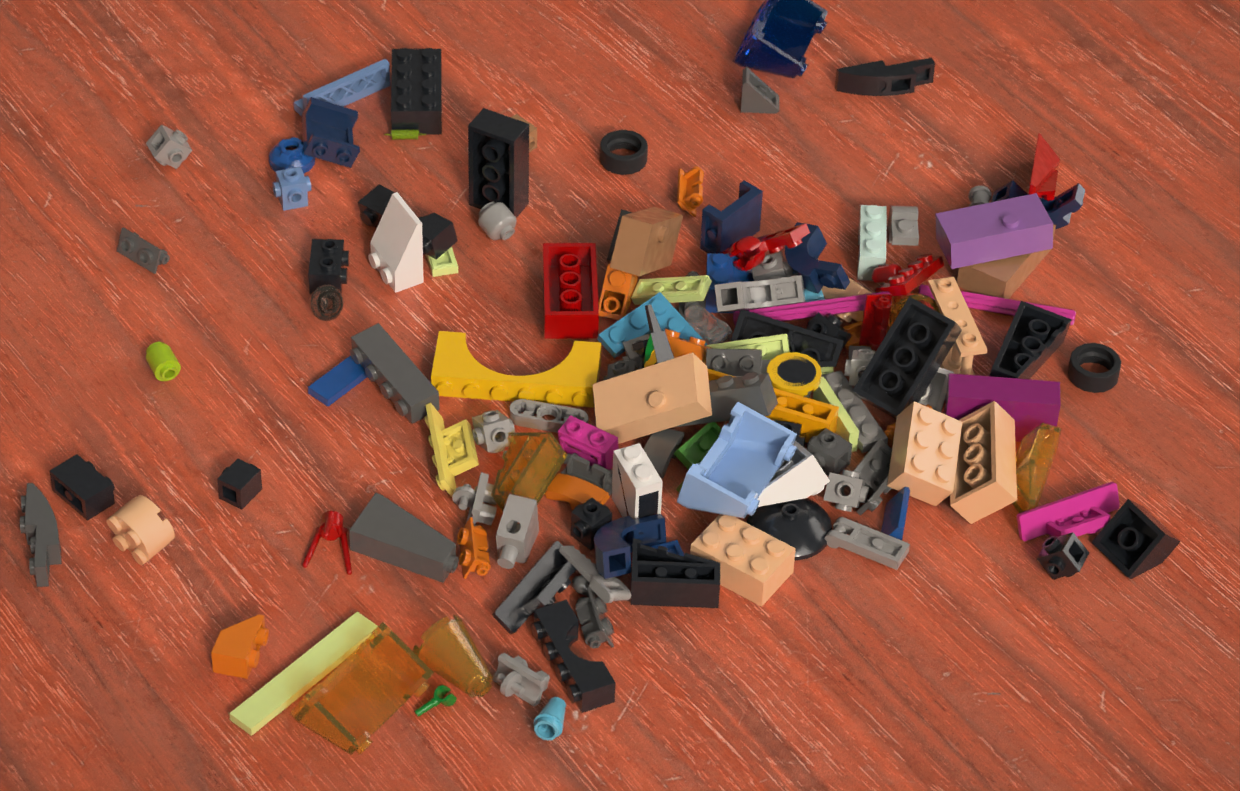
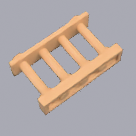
M954 277L928 280V286L937 304V312L955 321L962 329L940 367L953 371V374L975 375L972 369L973 356L986 354L987 347Z

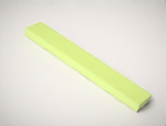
M356 612L230 712V720L252 736L379 633V626L359 612Z

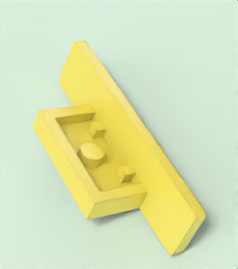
M428 403L425 405L427 411L425 422L431 432L428 439L434 450L432 460L438 470L436 481L442 491L446 490L452 497L453 491L456 489L454 476L479 465L472 428L465 419L445 429L442 416L432 403Z

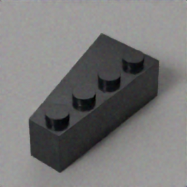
M1021 301L989 376L1030 379L1064 342L1072 320Z

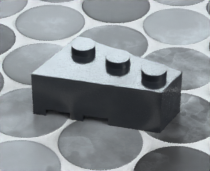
M633 538L631 605L719 607V562L687 553L684 556L668 552L666 547L652 548L642 545V540Z

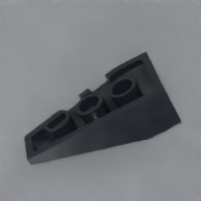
M740 310L731 341L787 334L790 352L808 355L815 359L820 367L837 366L844 344L843 340L747 310Z

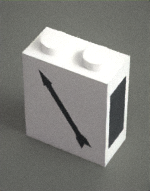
M638 443L614 450L612 500L622 517L630 516L633 519L661 514L663 481L641 444Z

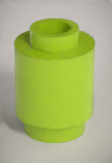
M155 342L147 348L146 361L157 380L169 381L179 374L181 366L170 346L163 342Z

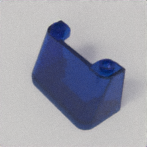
M765 0L756 12L733 62L743 68L747 67L748 69L789 78H795L797 75L801 77L808 67V64L805 63L807 58L804 55L812 37L816 33L820 35L826 27L827 22L824 20L828 11L812 0Z

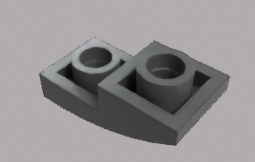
M666 429L653 433L647 441L644 451L660 478H664L671 458H676L674 453L680 448L685 435L684 432Z

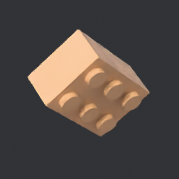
M915 401L897 415L887 486L897 491H901L904 487H909V496L933 506H937L951 495L954 490L962 422Z
M719 514L691 544L690 554L719 562L720 585L762 607L793 573L796 548L736 517Z

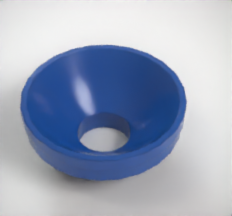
M295 137L281 140L269 153V165L275 172L301 166L305 174L315 164V157L305 155L303 152V141ZM285 148H297V149H295V150H286Z

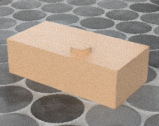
M694 353L593 384L596 427L618 437V444L712 415L707 366Z
M995 401L959 420L962 422L954 490L950 495V506L970 524L1017 501L1015 420Z

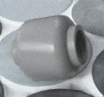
M490 202L480 210L478 224L490 239L499 240L502 238L507 240L514 234L517 219L504 203Z

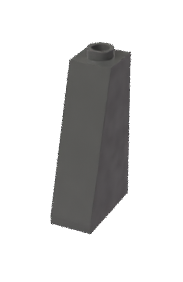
M379 493L374 494L349 530L351 551L444 583L450 573L453 574L457 569L459 558L456 557V544Z

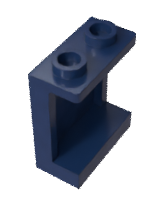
M311 97L302 114L304 154L351 168L360 152V147L354 145L353 127L358 119V111Z
M743 180L739 185V199L724 210L720 211L710 204L703 208L700 249L707 253L718 254L731 247L732 244L743 237L753 236L759 232L763 191Z

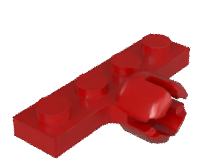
M805 223L758 238L745 236L721 253L729 254L730 257L736 256L739 259L733 262V266L741 271H748L763 262L766 251L772 254L782 250L785 245H787L788 249L801 244V238L808 235L810 231Z
M923 254L916 257V261L908 263V267L902 269L901 266L895 263L880 265L873 270L872 280L875 283L884 281L885 283L878 286L874 291L876 293L888 291L892 294V297L907 295L944 266L942 256L932 257V254Z

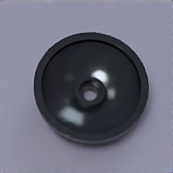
M808 498L759 506L752 516L748 515L747 517L748 524L796 548L794 561L807 559L820 553L827 546L825 536L832 530V523L828 513L819 504Z

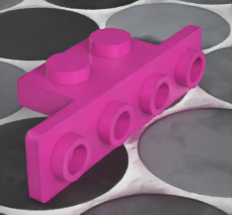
M1109 482L1017 514L1020 539L1028 541L1045 534L1059 537L1074 532L1078 537L1086 533L1093 534L1099 532L1110 521V514L1108 512L1117 510L1120 507L1117 484Z

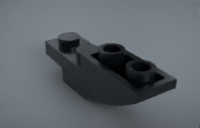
M931 57L886 66L883 60L838 68L835 89L839 92L866 96H892L914 93L915 86L933 83L935 62Z

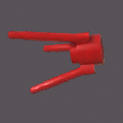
M327 511L322 514L320 526L316 527L315 536L302 563L304 568L308 566L321 537L327 541H334L339 537L341 538L346 573L348 575L352 574L347 541L348 529L343 527L344 518L339 512Z

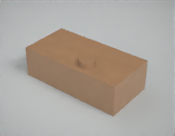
M657 207L623 215L610 268L642 276L670 266L683 215Z
M1053 224V240H1054V234H1055V228H1056V225H1054V224ZM1051 249L960 267L957 284L959 287L972 293L1009 299Z

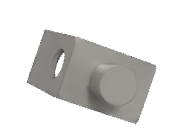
M509 494L496 533L497 563L499 566L512 569L515 562H527L539 533L537 500Z

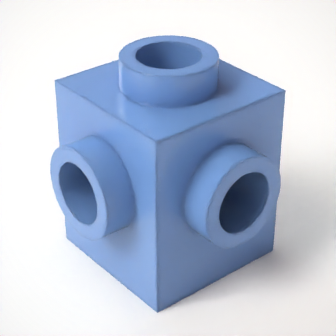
M301 166L276 171V182L272 183L275 197L279 198L283 211L308 206V191H311V182L309 176H304Z

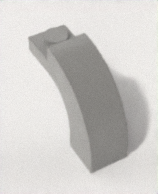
M802 275L714 285L718 312L740 311L741 309L749 310L806 302Z

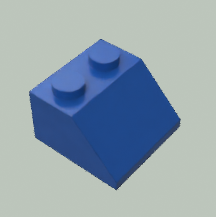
M707 253L706 275H709L712 283L706 294L705 312H735H718L714 285L754 281L752 269L741 271L733 266V262L739 259L736 256L730 257L729 254Z

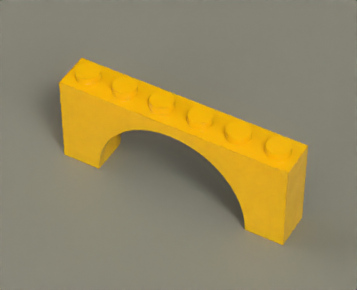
M439 331L431 373V384L437 389L439 396L499 401L526 399L554 405L595 407L593 384L599 381L601 343L574 341L569 355L554 368L534 375L513 376L492 371L481 365L468 350L466 333Z

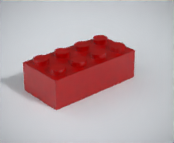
M543 243L544 339L598 338L599 304L596 243Z

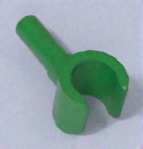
M440 685L435 689L434 697L414 712L419 717L439 704L450 707L456 702V696L449 694L443 699L444 695L450 692L451 689Z

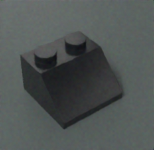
M1130 499L1123 504L1092 541L1130 579L1162 564L1181 542L1144 506Z

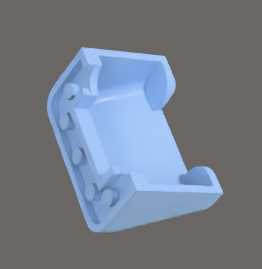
M737 402L731 410L729 424L727 423L722 427L720 435L699 465L697 463L696 465L692 464L687 471L677 499L678 504L688 509L745 518L747 514L752 516L760 503L758 498L784 460L789 462L797 449L793 445L797 433Z

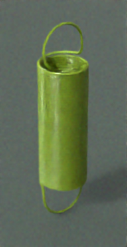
M391 130V134L384 135H392V140L418 139L419 130Z

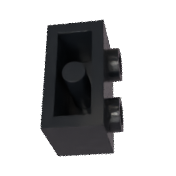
M312 239L308 273L310 294H342V284H347L348 269L344 268V266H349V251L344 250V240Z
M78 454L50 470L52 491L87 521L115 504L113 492L115 487L111 479L101 475L91 462H86Z

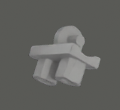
M482 472L479 476L478 485L474 489L471 488V485L464 484L456 488L452 496L454 503L458 505L459 509L465 510L470 507L467 521L472 517L473 526H475L476 522L492 525L497 507L484 504L483 502L496 505L502 488L487 483L489 474Z
M506 653L499 655L498 668L492 680L501 685V694L506 697L515 694L532 706L538 705L542 692L548 687L550 676L542 670L534 672L528 668L526 660L520 656L512 658Z

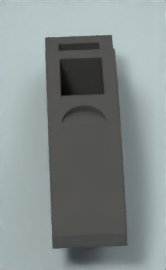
M27 483L26 495H21L22 513L25 512V516H20L21 533H26L27 544L31 545V554H35V558L29 559L30 575L36 576L37 587H48L50 565L62 564L57 521L48 500L33 483Z

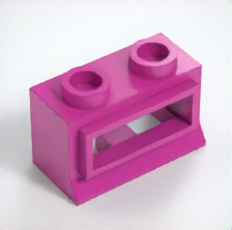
M571 415L558 430V456L565 458L568 453H576L579 457L590 461V466L597 464L608 470L613 467V451L619 449L618 437ZM571 446L581 450V452L571 448Z

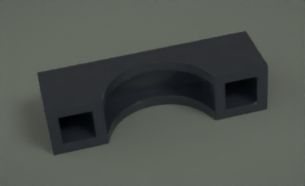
M378 184L359 200L358 206L362 221L368 226L377 228L388 202L395 192ZM436 213L419 217V220L422 222L423 254H427L437 260L458 241L452 221Z
M566 599L535 609L534 623H531V630L536 640L540 639L546 659L548 661L552 660L558 680L560 682L564 681L570 701L572 703L576 702L581 713L614 703L616 683L603 661L582 659L569 649L578 640L579 620Z

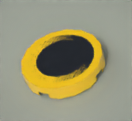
M789 352L777 355L769 362L767 367V373H769L773 387L800 396L808 395V392L813 389L815 391L821 382L822 373L820 365L815 359L802 353Z

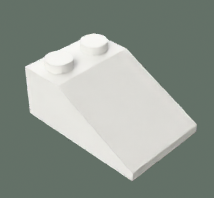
M398 192L392 194L370 242L371 254L368 256L371 266L380 272L384 283L389 284L395 293L424 283L422 222Z
M795 441L793 445L797 449L789 462L784 460L758 498L760 501L758 507L804 499L810 495L814 496L824 489V485L829 483L830 480L813 454Z

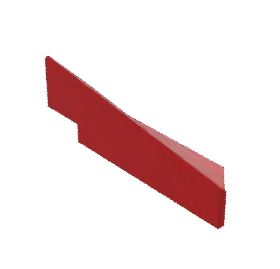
M1038 133L1028 195L1037 193L1038 197L1049 201L1054 200L1058 176V170L1055 169L1059 166L1060 158L1040 133Z

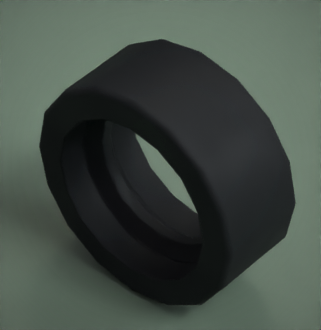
M615 130L602 138L599 158L601 165L607 171L614 174L628 175L639 172L645 167L648 157V145L646 139L641 134L630 130ZM617 149H628L636 153L632 155L621 156L616 155L611 151Z
M1098 343L1083 344L1076 347L1071 353L1068 376L1076 387L1092 393L1106 392L1118 383L1122 362L1119 355L1106 345ZM1084 363H1097L1106 367L1109 371L1104 373L1089 372L1080 365Z

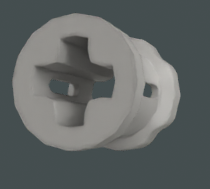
M985 186L971 188L969 191V200L971 202L969 207L989 203L991 200L990 189Z

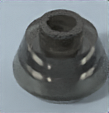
M328 284L321 285L315 289L308 300L310 310L322 321H331L337 318L342 312L344 304L340 290Z

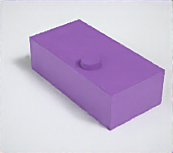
M1037 193L936 213V239L951 269L1053 249V222Z

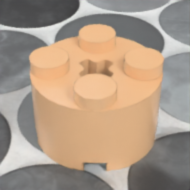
M143 495L131 499L106 520L108 526L116 535L113 538L114 544L123 552L126 549L131 551L133 558L140 565H144L175 538L174 530L168 519L166 518L162 522L157 515L161 510Z

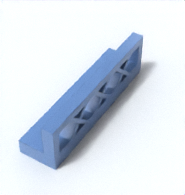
M383 59L304 94L302 99L294 102V110L302 117L311 97L344 107L389 87L390 64L386 59Z

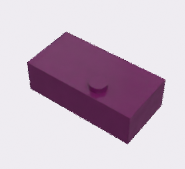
M949 373L943 414L960 420L995 401L1015 420V442L1054 444L1061 406L1060 382Z

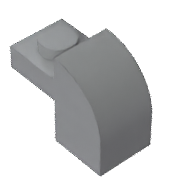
M890 206L888 218L889 243H892V245L918 246L919 212L917 206Z

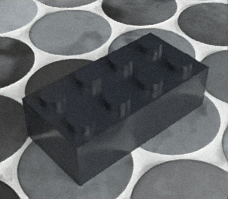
M392 49V130L418 129V135L442 134L441 49Z
M485 108L468 125L470 206L482 209L490 202H502L517 218L529 204L528 123Z
M909 296L852 391L863 401L897 419V415L914 401L918 403L962 329L955 321Z

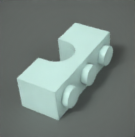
M861 205L858 227L859 254L857 280L874 281L872 280L873 270L880 265L886 264L887 206Z

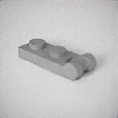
M839 517L833 525L834 530H830L825 536L827 545L831 548H844L896 570L910 549V544L844 517Z

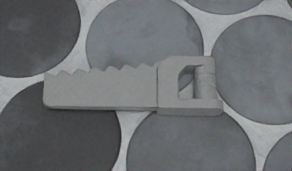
M574 546L560 547L559 552L590 583L589 587L605 603L630 600L631 591L618 578L604 579L597 572L596 564L591 563V560L586 558L584 554H581Z

